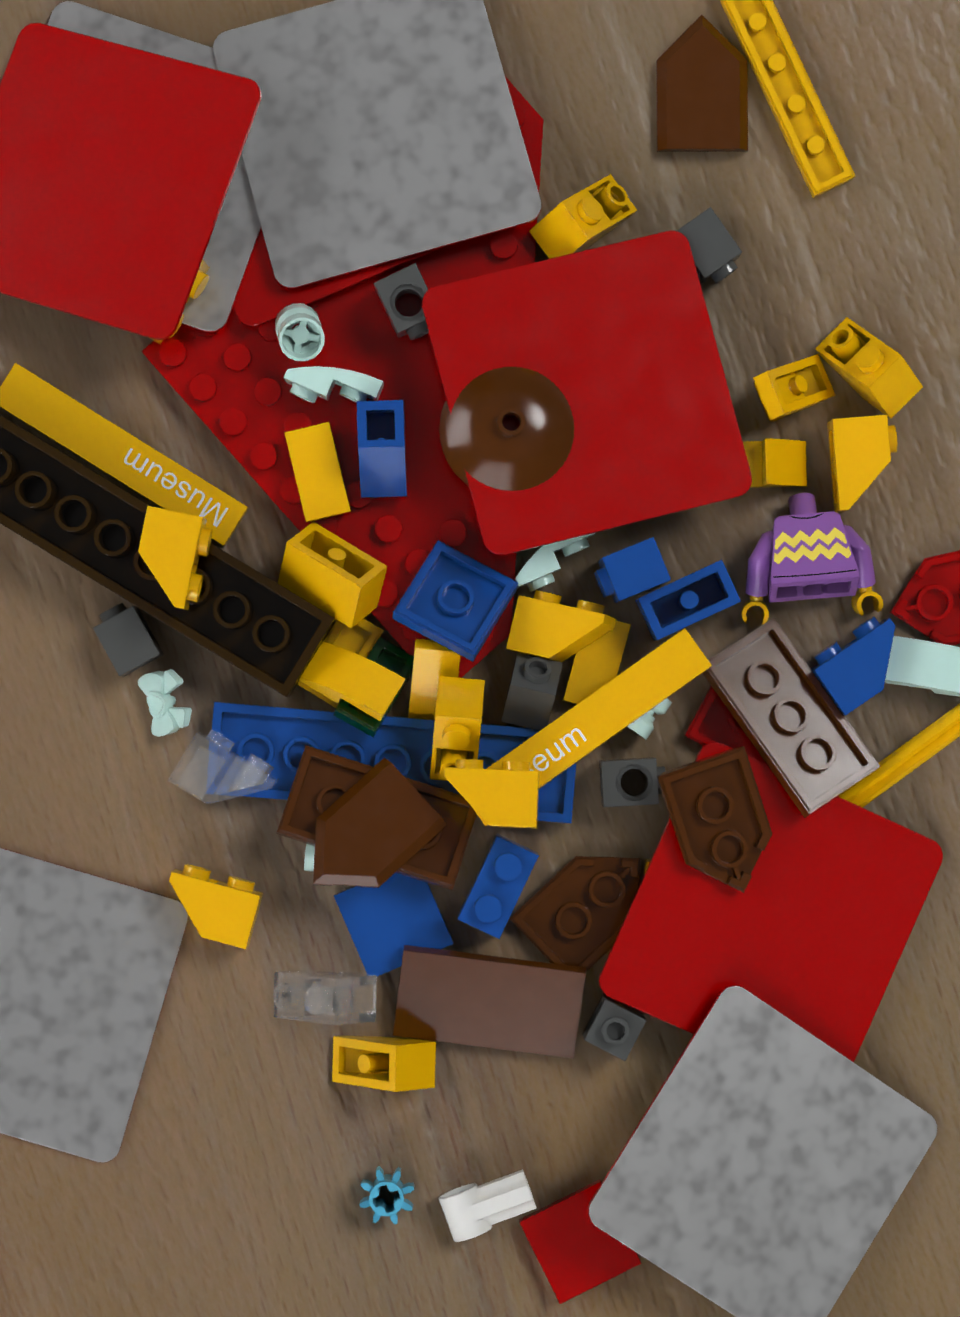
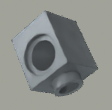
M711 207L677 230L689 241L701 284L710 278L717 284L738 269L734 261L739 258L742 251Z
M416 263L374 283L375 291L398 338L408 334L410 340H414L429 333L422 308L418 314L407 317L401 315L395 307L397 300L402 295L414 294L422 302L424 294L428 291Z
M120 603L99 615L102 623L93 627L119 676H126L164 655L138 607L132 606L126 609L124 603Z
M518 652L501 721L536 730H542L546 727L556 696L562 662Z
M656 758L599 760L601 803L603 807L659 804L658 794H662L657 776L665 772V766L657 767ZM630 769L641 770L646 778L644 789L635 795L626 794L621 787L622 775Z
M602 994L582 1035L585 1041L626 1061L647 1020L642 1013Z

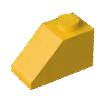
M888 415L837 418L827 423L835 512L843 513L849 510L891 461V453L897 452L895 425H888Z
M333 1036L332 1082L392 1092L435 1088L436 1042L407 1037Z

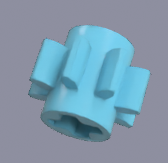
M378 1166L376 1168L377 1178L374 1182L365 1179L361 1182V1187L370 1192V1196L360 1200L359 1206L360 1208L371 1206L374 1211V1223L378 1222L381 1216H390L391 1221L395 1225L398 1223L397 1212L401 1208L406 1211H412L413 1203L405 1199L404 1194L411 1193L415 1185L410 1182L402 1183L400 1180L401 1168L398 1167L393 1175H384L383 1169ZM387 1185L390 1192L398 1191L395 1194L393 1204L387 1205L384 1198L376 1199L379 1196L381 1186Z

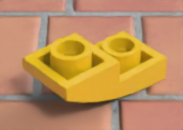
M323 641L302 673L299 681L337 704L343 699L378 721H381L403 686L405 678L359 654Z

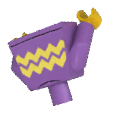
M798 493L789 497L790 515L774 518L773 530L761 535L748 559L745 592L750 595V599L743 604L741 609L743 621L747 623L746 613L752 606H760L763 609L762 625L768 621L769 611L766 603L763 601V596L767 595L769 603L853 596L851 600L852 608L861 616L864 614L861 605L863 599L867 596H872L874 610L880 612L883 608V599L872 590L876 580L870 547L851 526L843 525L839 513L835 511L817 513L815 495L811 493Z

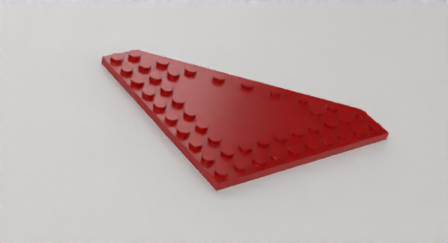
M505 76L539 192L544 119ZM538 217L524 225L442 247L309 304L308 306L318 314L325 334V343L321 352L315 358L308 361L292 360L282 352L275 331L276 319L256 327L247 326L239 320L234 308L231 310L226 325L219 331L205 332L181 324L178 331L171 338L164 339L161 344L152 341L141 351L299 531H302L312 522L306 523L284 432L326 422L330 423L351 512L314 522L387 566L378 606L371 613L405 652L414 656L416 639H431L392 619L393 611L437 541L445 543L514 581L516 552L507 555H496L485 547L469 486L453 472L442 451L439 424L446 397L429 333L414 340H410L408 334L398 338L375 291L374 283L416 263L428 290L434 286L534 263L536 240L529 230L537 224ZM405 294L397 300L395 307L401 315L411 317L420 312L422 302L414 294ZM321 366L363 373L384 382V387L378 401H404L407 497L361 498L357 402L340 395L342 387L336 384L328 401L317 397L315 403L301 399L290 393L292 385L286 383L283 378L287 369ZM514 595L474 661L472 662L460 656L458 678H462L509 636L512 625Z

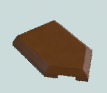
M701 15L656 61L657 152L748 151V60Z
M741 746L663 772L657 778L685 864L744 893L752 877L751 872L762 850H765L772 836V831L745 747Z
M384 757L316 819L313 885L379 888L442 831L447 824L400 771Z
M575 856L509 919L550 963L585 967L587 972L612 948L639 888L641 858Z

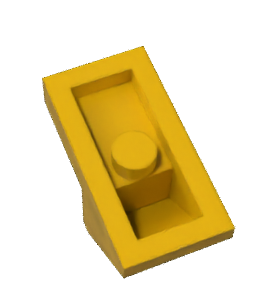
M819 354L768 370L753 377L755 381L754 386L766 415L771 422L836 396Z
M765 438L762 441H743L752 475L750 488L807 487L806 441Z

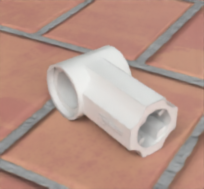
M523 1169L479 1186L476 1183L455 1188L438 1198L455 1242L477 1237L492 1229L493 1224L537 1208Z

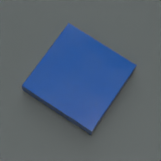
M438 540L393 611L392 619L473 662L515 594L518 582Z
M395 873L379 888L354 886L334 895L370 980L402 966L404 945L443 949L454 944L427 882Z

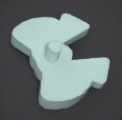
M173 669L164 672L155 671L147 673L138 679V686L147 696V704L153 717L151 732L157 737L173 734L180 728L187 727L191 718V708L173 707L176 704V698L171 696L170 693L183 684V679Z

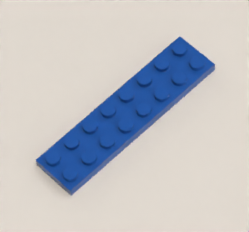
M214 702L206 793L288 800L305 746L307 745L372 767L385 757L404 777L461 795L449 781L430 779L435 720L386 716L373 738L337 718L332 711ZM481 724L478 760H484L483 769H487L540 730ZM576 763L539 789L538 821L572 823Z

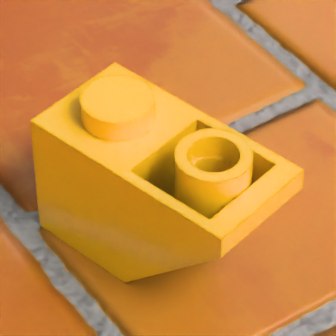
M610 174L560 202L529 232L548 258L551 259L585 251L638 210L628 198L624 188Z
M848 317L815 348L817 353L865 401L883 414L888 415L890 419L923 388L901 354Z
M147 506L138 552L173 606L188 610L190 601L198 602L203 575L196 574L199 556L207 557L212 539V529L205 528L207 519L204 517Z
M535 590L533 598L518 596L506 649L563 662L614 629L617 619L603 614L604 605L578 600L575 608L560 604L562 596Z
M439 676L430 779L448 781L444 777L445 767L455 768L456 759L478 760L485 680Z
M456 759L455 768L445 767L444 777L489 826L537 829L540 773L539 771H530V762L502 761V769H483L484 760Z
M185 864L183 871L173 870L169 882L200 936L246 949L250 944L263 896L262 892L254 890L255 882L234 876H229L227 883L210 878L211 870L190 864Z

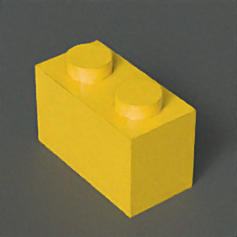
M313 521L286 542L278 584L349 628H353L377 608L387 566Z

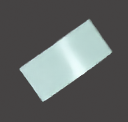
M313 366L287 369L283 377L286 383L292 385L290 389L291 394L311 403H315L317 397L328 401L335 384L342 387L340 395L354 402L366 401L367 398L378 401L384 387V382L380 379L335 367Z
M595 533L543 545L532 555L516 576L515 581L518 582V588L527 584L530 592L555 582L552 573L560 570L561 567L554 552L562 549L564 556L567 557L588 548L590 545L587 538L595 535Z
M894 636L885 682L887 684L931 689L935 694L960 697V647Z

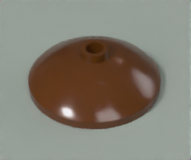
M502 367L487 371L473 379L456 399L451 415L447 401H445L439 424L440 443L449 466L465 484L468 485L466 470L473 478L492 488L508 491L524 490L544 483L563 466L573 444L574 421L565 396L547 377L526 368ZM507 416H513L518 419L520 426L518 429L510 431L504 428L502 420Z

